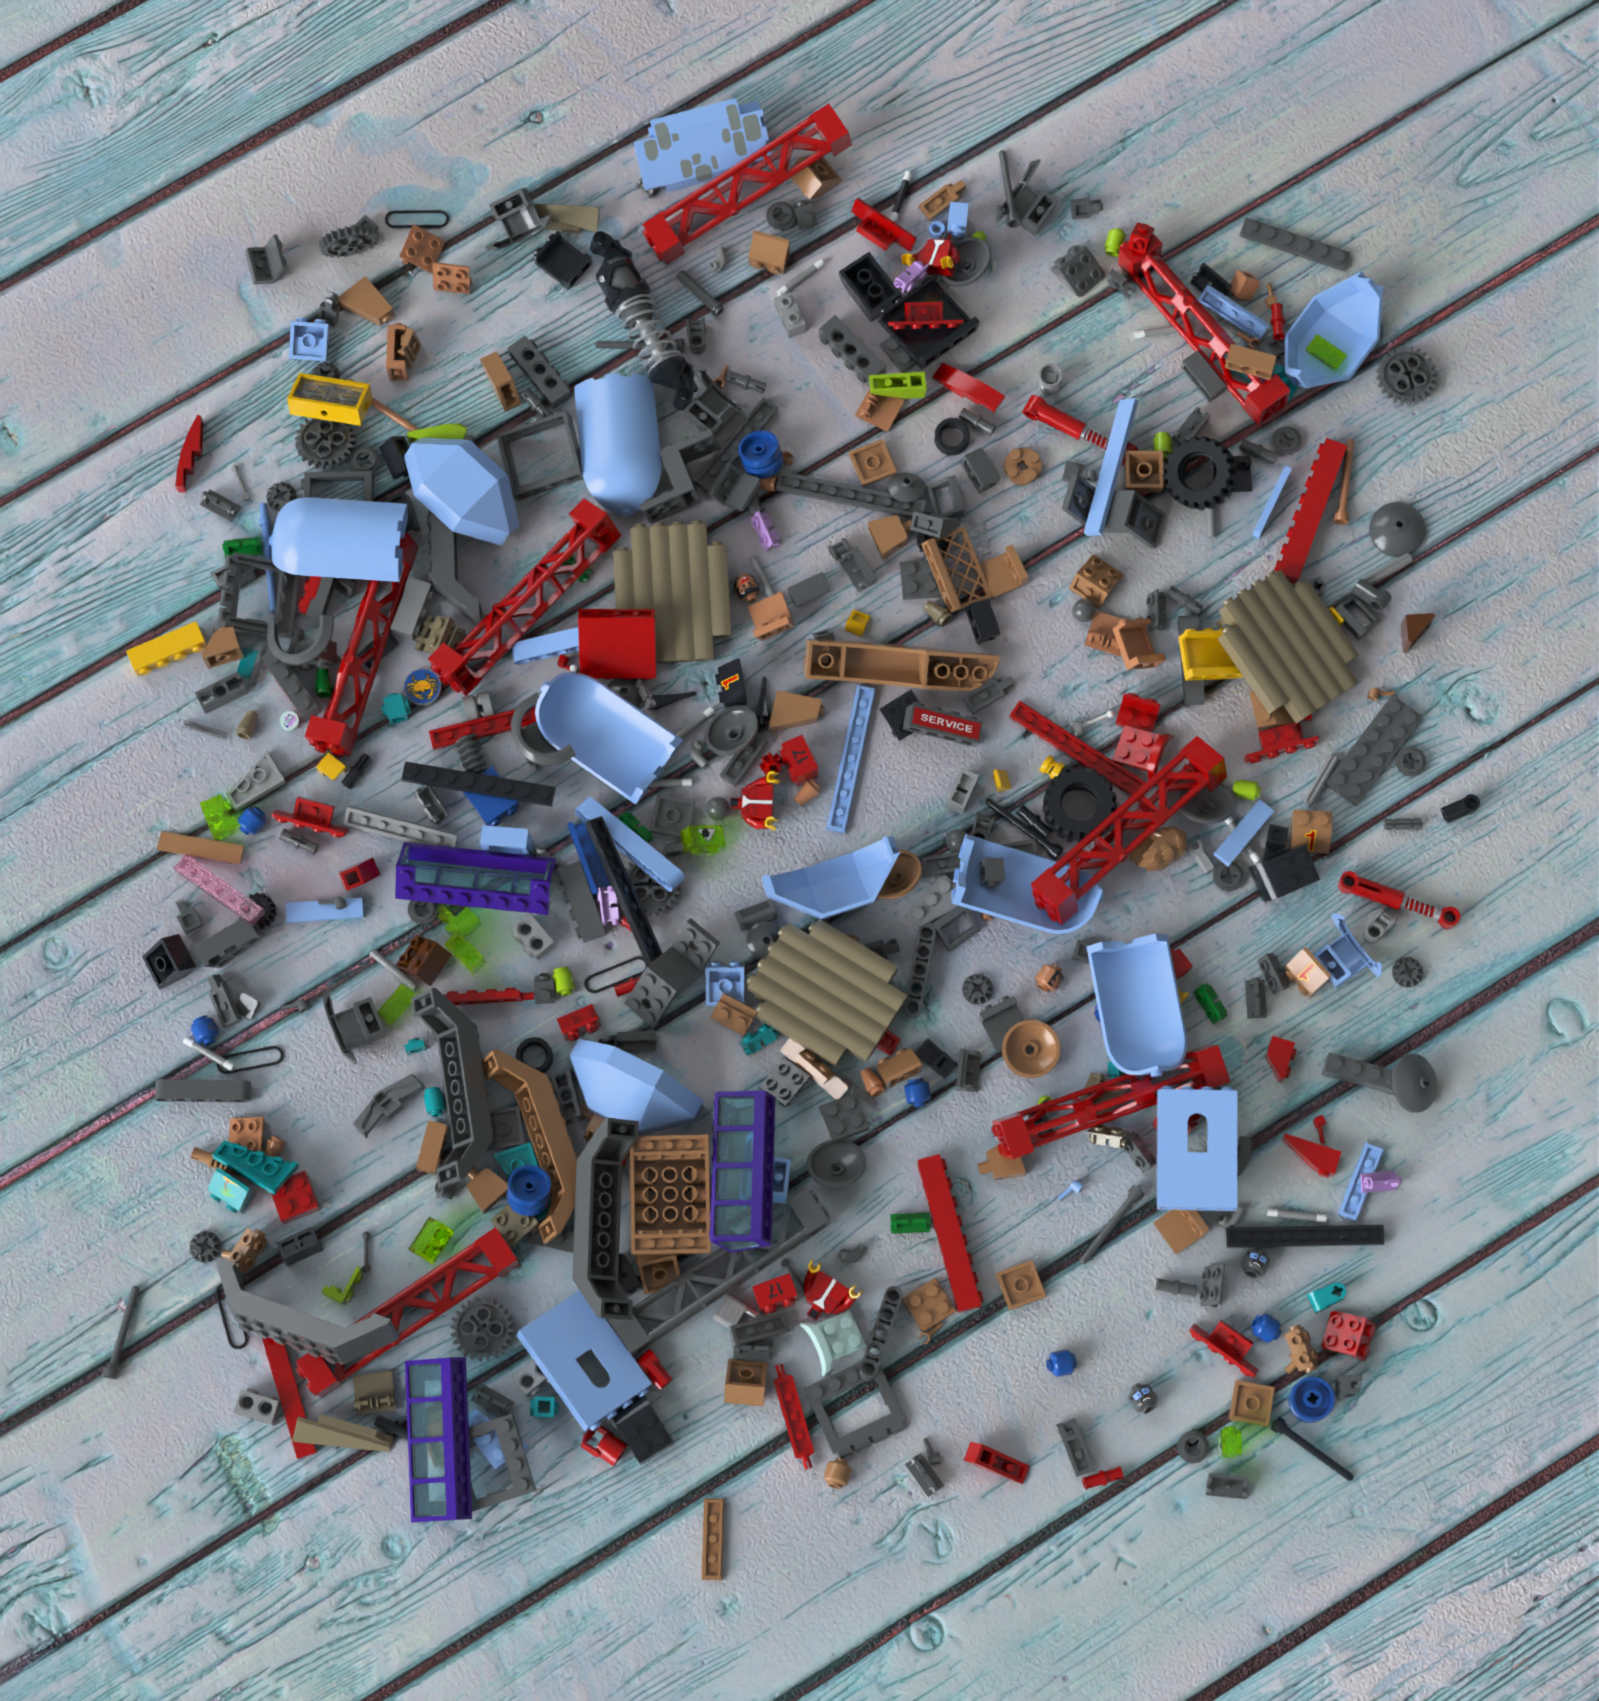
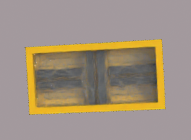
M305 373L298 374L287 397L291 415L361 426L373 400L371 387L368 383Z

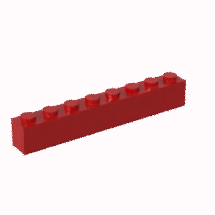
M1326 438L1324 444L1320 443L1317 450V454H1320L1319 459H1314L1311 470L1314 471L1312 477L1308 476L1304 486L1308 488L1306 494H1301L1299 504H1302L1300 511L1296 509L1292 519L1296 522L1294 527H1289L1286 535L1289 538L1288 544H1283L1280 554H1283L1282 560H1277L1274 571L1277 572L1281 570L1292 584L1299 580L1347 445Z
M940 1154L917 1160V1166L957 1312L960 1314L979 1309L984 1299L981 1290L977 1291L976 1283H979L976 1271L972 1272L971 1269L973 1259L971 1253L966 1251L965 1246L968 1245L966 1234L961 1233L960 1227L963 1226L961 1216L956 1215L955 1208L958 1205L955 1196H951L950 1189L953 1188L950 1177L946 1178L944 1170H947L945 1158L941 1159Z

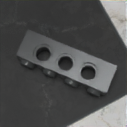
M836 315L819 328L820 341L824 345L828 344L832 348V353L837 358L840 357L844 361L845 366L850 371L853 370L863 384L866 383L870 387L869 375L886 373V365ZM841 337L843 338V340L837 342L834 340V338ZM852 349L855 353L848 354L846 351ZM862 362H866L868 366L861 367L859 364Z
M525 335L507 348L509 356L554 410L571 397V387L566 380L562 381L560 379L558 370L548 364L549 360L543 352L539 353L533 339L529 340ZM528 355L534 356L532 360L525 359ZM539 369L545 370L543 374L536 373ZM549 383H556V384H557V385H556L555 387H553V388H549V387H548V384H549Z

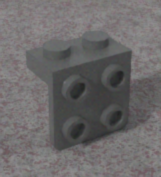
M272 235L265 247H252L245 250L253 284L275 283L286 267V259L283 257L282 243L278 235Z
M1074 245L1069 248L1068 253L1064 257L1058 258L1054 262L1055 265L1050 269L1055 275H1062L1076 296L1082 297L1105 277V272L1087 246Z
M726 462L707 494L723 506L744 511L754 493L758 490L761 480L741 472L733 464Z
M1005 996L998 1000V1004L994 1006L991 1004L987 1005L979 1013V1019L996 1050L1002 1049V1042L1008 1030L1015 1024L1024 1021L1017 1008V1000L1014 996L1010 998Z

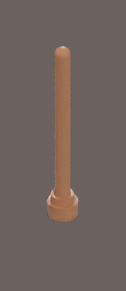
M372 397L371 405L409 431L419 430L415 425Z
M1353 439L1347 440L1339 510L1334 514L1333 522L1339 525L1349 523V514L1346 508L1354 449Z

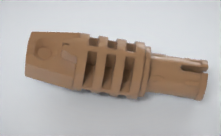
M194 1147L191 1159L206 1163L209 1168L215 1170L220 1168L228 1174L240 1175L213 1159L212 1154L214 1151L208 1152Z

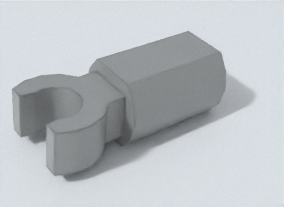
M1197 840V850H1193L1190 845L1187 849L1191 855H1195L1196 862L1204 874L1207 875L1216 867L1207 853L1203 852L1202 843Z

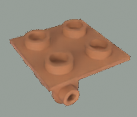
M413 224L399 255L402 258L401 262L404 264L410 262L432 274V263L437 262L446 241Z
M432 263L434 290L470 294V285L472 284L470 266Z
M869 389L855 416L888 432L905 400L871 394Z
M1095 611L1084 645L1120 657L1121 652L1113 628L1119 625V621L1124 619Z
M264 1117L230 1118L229 1142L245 1146L251 1151L257 1152L258 1150L263 1152L262 1143L265 1140H262V1137H265L263 1133L264 1126L266 1125Z

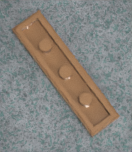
M704 1498L702 1580H722L724 1499Z

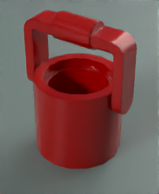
M602 1425L594 1431L589 1429L584 1434L581 1447L595 1457H600L613 1467L618 1463L628 1446ZM597 1430L604 1436L595 1449L587 1442L590 1441Z

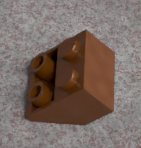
M417 934L411 940L404 954L400 956L396 967L418 981L431 986L452 954L437 942Z

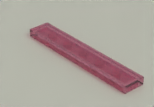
M187 854L173 867L181 876L252 926L266 912L260 905Z

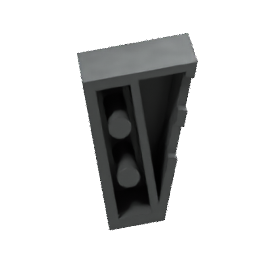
M243 915L235 923L196 945L193 949L204 967L222 968L265 937V934L255 917Z

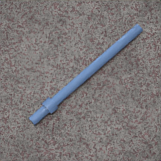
M260 503L261 517L259 518V525L262 527L264 556L267 559H272L271 546L269 545V526H271L270 517H268L267 503ZM266 570L270 612H275L276 590L274 571Z

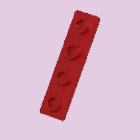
M857 198L851 212L863 220L856 229L858 233L885 251L895 242L909 252L913 249L917 237L861 199Z
M943 302L905 303V321L888 322V326H894V329H905V325H911L912 329L923 328V325H929V328H940V324H947V328L958 327V324L964 323V320H943Z
M1295 722L1258 732V737L1262 750L1245 755L1244 762L1254 764L1260 762L1262 758L1268 757L1273 759L1285 752L1292 754L1303 747L1311 749L1316 747L1320 738L1319 736L1300 740Z
M300 796L296 798L293 814L275 810L271 815L278 822H292L297 827L305 828L307 826L313 828L312 830L315 832H329L331 836L338 838L345 836L349 832L347 828L331 824L335 806Z
M1220 1320L1211 1334H1208L1196 1324L1192 1325L1189 1332L1195 1340L1203 1341L1212 1352H1218L1224 1357L1226 1362L1239 1367L1244 1375L1253 1378L1256 1376L1259 1369L1243 1359L1253 1345L1251 1340L1223 1320Z

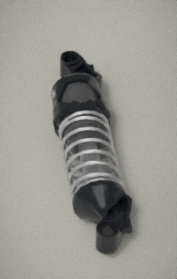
M598 231L593 235L590 250L592 253L604 257L596 274V280L606 297L605 303L618 319L624 321L622 328L631 329L628 332L627 338L636 339L633 343L634 349H642L638 354V358L647 359L643 368L649 369L648 377L650 381L674 389V407L683 411L691 403L693 393L698 391L694 381L693 365L689 364L684 356H682V353L676 350L677 343L671 340V333L665 330L666 323L660 320L661 313L655 310V303L651 300L652 296L650 295L651 289L647 281L641 278L632 261V252L623 248L619 240H614L607 233ZM653 313H656L657 319L651 320ZM658 322L663 325V329L655 330L654 328ZM638 329L640 334L630 336L635 330ZM663 333L668 335V340H660L659 338ZM644 340V345L636 346L639 341ZM669 343L674 345L673 350H665ZM646 350H649V355L641 356ZM654 359L655 363L652 366H647Z

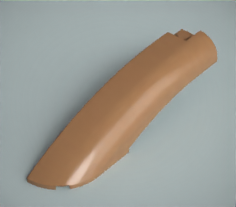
M807 639L804 657V676L806 679L875 683L932 690L970 691L982 686L983 683L993 676L998 667L1000 656L897 644Z

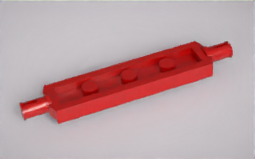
M513 987L505 988V991H497V989H486L485 992L468 990L462 994H458V991H449L444 995L455 1006L534 1000V992L522 993Z
M780 1364L782 1372H780L779 1365H776L778 1378L773 1382L795 1458L802 1459L805 1470L808 1469L807 1461L809 1469L813 1467L809 1456L814 1453L793 1376L786 1375L783 1364Z

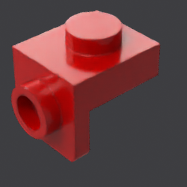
M1137 222L1131 233L1128 249L1145 254L1155 228Z

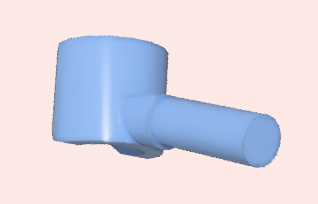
M1077 1180L1073 1181L1067 1190L1057 1196V1198L1062 1200L1072 1190L1078 1194L1083 1188V1184Z

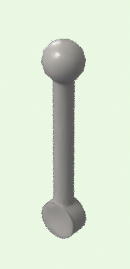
M233 465L231 470L235 472L243 492L242 498L248 501L250 495L245 490L238 472L239 468L237 465Z

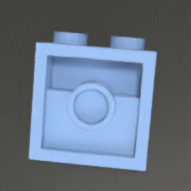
M296 318V321H291L289 359L327 361L330 324H326V320L315 319V323L307 322L308 318Z
M710 961L709 965L705 966L706 1006H716L723 992L744 1003V965H740V961H729V965H721L720 961Z

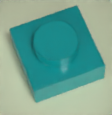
M413 1038L408 1040L407 1044H404L408 1055L427 1050L423 1039Z

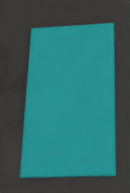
M244 648V658L240 659L237 669L240 677L247 679L252 677L253 667L255 668L254 663L255 660L257 661L256 656L260 651Z

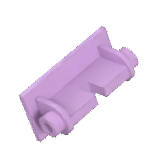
M915 261L906 269L907 273L902 272L895 279V287L902 289L901 296L907 291H912L918 281L921 282L926 278L929 264L923 267L921 261Z
M758 510L751 518L752 526L756 529L760 544L764 547L765 552H767L772 545L774 548L778 547L781 540L776 529L769 530V528L774 526L770 515L766 511L760 513Z
M612 886L598 888L597 897L601 905L600 919L603 922V926L619 924V920H621L619 907H612L613 903H619Z
M1395 1170L1360 1173L1362 1193L1397 1190L1396 1187L1402 1184V1178L1395 1174Z

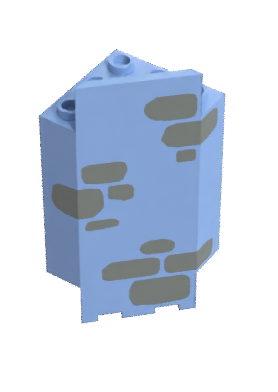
M736 98L650 120L651 127L648 128L649 138L634 142L644 190L665 186L666 191L670 192L709 182L767 145L769 138L763 120V110L760 109L758 100L738 105Z

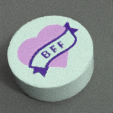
M287 711L281 715L280 724L284 730L294 731L298 728L300 720L295 712Z

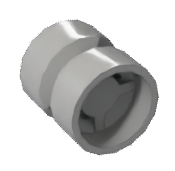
M1048 363L1040 369L1038 388L1043 394L1053 395L1060 390L1063 379L1062 369L1053 363Z
M488 691L478 693L477 697L473 695L462 697L468 721L478 719L479 715L483 717L494 715Z

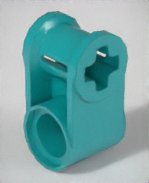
M1336 1282L1307 1294L1314 1312L1323 1311L1343 1300L1346 1295V1287L1342 1283ZM1334 1288L1341 1290L1340 1297L1332 1294Z

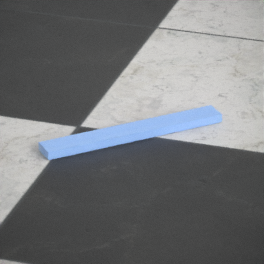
M1135 398L1119 401L1084 529V534L1087 536L1103 535L1139 402Z
M857 684L826 830L843 834L846 832L876 688Z

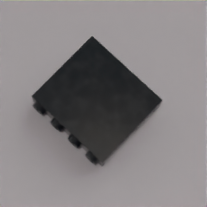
M937 274L931 278L927 277L919 287L915 286L905 297H899L891 307L887 306L880 312V325L922 370L977 331L980 323L976 317L970 319L936 282ZM943 302V320H964V323H960L958 327L947 328V324H940V328H929V325H923V328L912 329L911 325H905V329H894V326H888V322L905 321V303Z

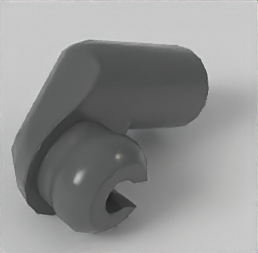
M860 1243L855 1250H840L838 1257L842 1262L855 1263L868 1248Z

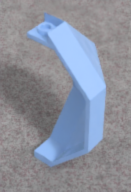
M1361 271L1312 298L1285 335V374L1295 386L1310 388L1351 379L1380 338L1382 285H1376L1372 279L1366 278Z
M421 438L411 444L404 458L414 497L451 531L502 546L507 536L520 527L508 474L471 440Z
M885 836L881 841L852 853L803 869L773 876L768 874L762 876L761 880L768 898L823 920L874 903L900 852L898 851L894 836Z
M578 1039L570 1054V1062L588 1112L603 1118L639 1121V1135L693 1123L703 1107L704 1100L664 1070L615 1046Z

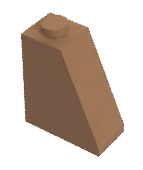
M366 276L337 299L340 308L379 326L389 323L395 315L392 306Z
M497 351L481 358L480 361L484 372L504 411L522 404L513 379Z
M777 690L769 723V731L775 732L818 723V718L822 717L824 712V706H821L822 699Z

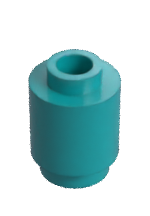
M440 1087L425 1089L423 1097L427 1114L431 1115V1117L443 1115L442 1112L446 1111Z

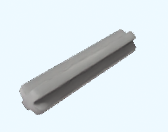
M1405 553L1364 577L1363 580L1372 586L1410 564L1413 558L1409 553Z
M1333 754L1328 756L1304 798L1306 804L1313 805L1339 760L1337 756Z

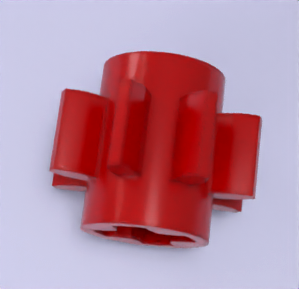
M768 752L767 755L761 757L763 763L759 764L765 776L770 771L782 772L781 766L784 763L778 753L773 755Z

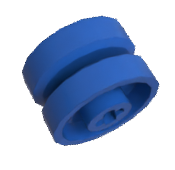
M754 431L746 435L738 445V453L748 475L759 479L768 478L775 475L784 464V457L776 436L769 431Z
M525 1165L520 1166L511 1173L507 1187V1200L511 1209L524 1216H534L543 1212L550 1201L551 1180L547 1172L538 1166Z
M1307 1377L1300 1380L1291 1389L1288 1395V1406L1291 1413L1298 1420L1305 1423H1315L1325 1418L1332 1411L1334 1393L1331 1386L1325 1380L1318 1377ZM1312 1397L1314 1399V1403L1311 1404V1401L1308 1402L1307 1398Z

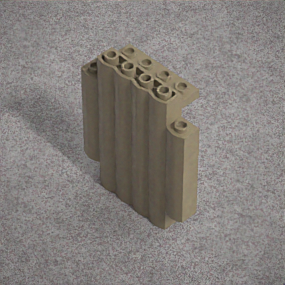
M701 520L691 521V524L684 525L680 521L672 522L670 526H665V523H654L651 527H646V524H635L631 528L632 550H628V547L617 548V551H613L616 609H655L656 664L714 661L713 638L732 637L727 546L723 545L722 542H712L711 546H708L707 526Z
M1273 570L1264 576L1266 578L1264 581L1259 579L1251 584L1252 588L1250 590L1244 588L1237 593V598L1233 599L1230 597L1223 602L1224 607L1219 610L1221 619L1216 624L1219 629L1223 628L1226 624L1229 626L1221 631L1223 634L1217 639L1267 712L1270 714L1284 705L1297 724L1358 683L1346 664L1357 657L1359 653L1308 580L1304 582L1299 580L1291 585L1281 570L1278 572Z
M821 919L811 923L808 928L809 934L791 923H788L787 926L783 925L778 932L779 939L776 942L773 941L767 950L769 952L768 956L761 958L757 965L758 971L756 974L752 973L746 982L749 984L747 986L748 991L752 992L755 999L760 1001L756 1012H758L757 1019L837 1067L846 1051L867 1063L908 998V995L890 985L898 971V967Z

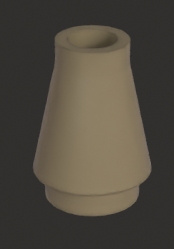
M928 601L923 609L937 626L944 627L949 623L952 617L949 610L934 604L932 601Z
M248 710L237 726L236 735L239 738L250 740L254 736L258 715L254 711Z

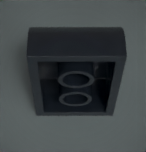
M870 252L839 271V277L845 289L870 322L880 317V312L885 307H891L901 297L899 290Z
M1298 844L1248 867L1263 902L1280 898L1320 880L1305 844Z
M645 1395L641 1398L638 1396L632 1400L634 1403L625 1409L623 1407L618 1409V1414L612 1418L640 1465L674 1445L673 1440Z

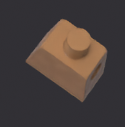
M894 515L868 522V530L882 559L908 543L907 533L913 531L910 530L912 520L901 523L899 517Z
M997 1146L986 1152L987 1161L977 1164L980 1175L991 1172L994 1180L1023 1177L1026 1175L1022 1158H1004V1155H1000Z
M474 1166L467 1176L471 1181L466 1184V1187L483 1214H485L507 1194L508 1183L487 1167L479 1172Z

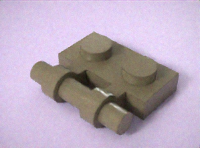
M428 614L426 620L421 625L423 628L415 640L416 646L414 649L419 652L423 649L425 652L433 654L442 643L446 644L454 620L450 617L436 616L433 623L435 617Z

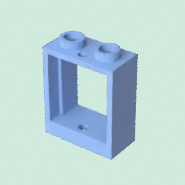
M482 825L480 845L484 851L529 855L530 851H533L534 840L528 829Z

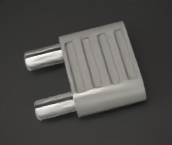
M728 1292L716 1311L713 1320L728 1328L731 1325L738 1324L744 1313L755 1319L759 1313L748 1307V1303Z

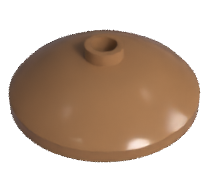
M898 850L900 854L877 897L896 899L908 894L917 886L922 876V865L915 854L907 850Z
M1024 1020L1012 1026L1006 1033L1002 1042L1003 1059L1008 1068L1015 1074L1024 1078H1038L1049 1073L1057 1064L1060 1056V1042L1054 1030L1047 1024L1037 1020ZM1028 1046H1031L1033 1048V1052L1031 1054L1027 1053L1026 1048Z

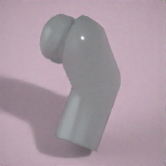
M724 247L715 249L717 259L709 264V269L714 273L720 272L727 264Z
M697 739L691 745L690 756L703 769L709 762L702 756L704 742Z
M543 845L536 848V856L556 858V867H560V857H551Z
M1237 1206V1211H1233L1231 1215H1220L1217 1219L1219 1226L1223 1228L1236 1226L1245 1210Z

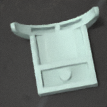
M851 1311L816 1325L808 1321L799 1324L809 1334L817 1349L823 1377L830 1373L832 1361L866 1347Z

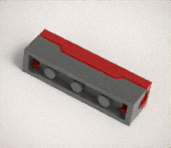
M310 576V579H307L304 585V590H306L304 598L301 597L299 601V612L319 619L320 615H326L337 578Z

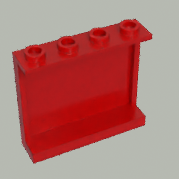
M579 609L578 637L581 674L594 679L604 678L606 680L623 678L625 680L642 678L649 680L656 678L655 609Z

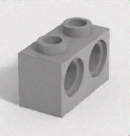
M792 292L774 298V307L788 338L806 332V323Z
M961 768L946 801L947 809L961 815L964 814L978 783L979 775Z
M530 913L512 927L514 932L512 936L518 943L522 942L526 946L524 950L530 958L534 956L536 960H539L555 947L554 941ZM524 927L531 928V932L527 935L522 934L521 930ZM541 941L543 946L540 949H535L533 944Z
M533 1359L511 1376L527 1397L529 1395L535 1396L541 1391L540 1386L545 1382L547 1384L550 1383L544 1374L539 1373V1367ZM526 1377H532L534 1382L532 1386L525 1387L523 1380Z
M247 1388V1391L241 1390L233 1413L274 1426L281 1406V1402L277 1401L278 1397L266 1394L265 1397L258 1395L259 1391ZM247 1398L253 1399V1405L250 1408L244 1407V1401ZM266 1404L272 1405V1411L269 1414L263 1413V1407Z

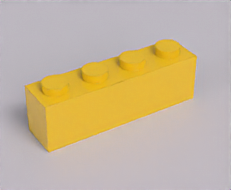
M195 621L131 648L126 652L137 676H144L151 673V670L168 666L169 662L174 660L180 661L186 658L188 654L203 651L207 644L199 625Z

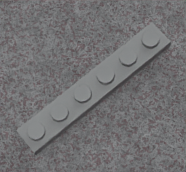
M353 806L347 807L343 824L410 843L456 847L459 834Z

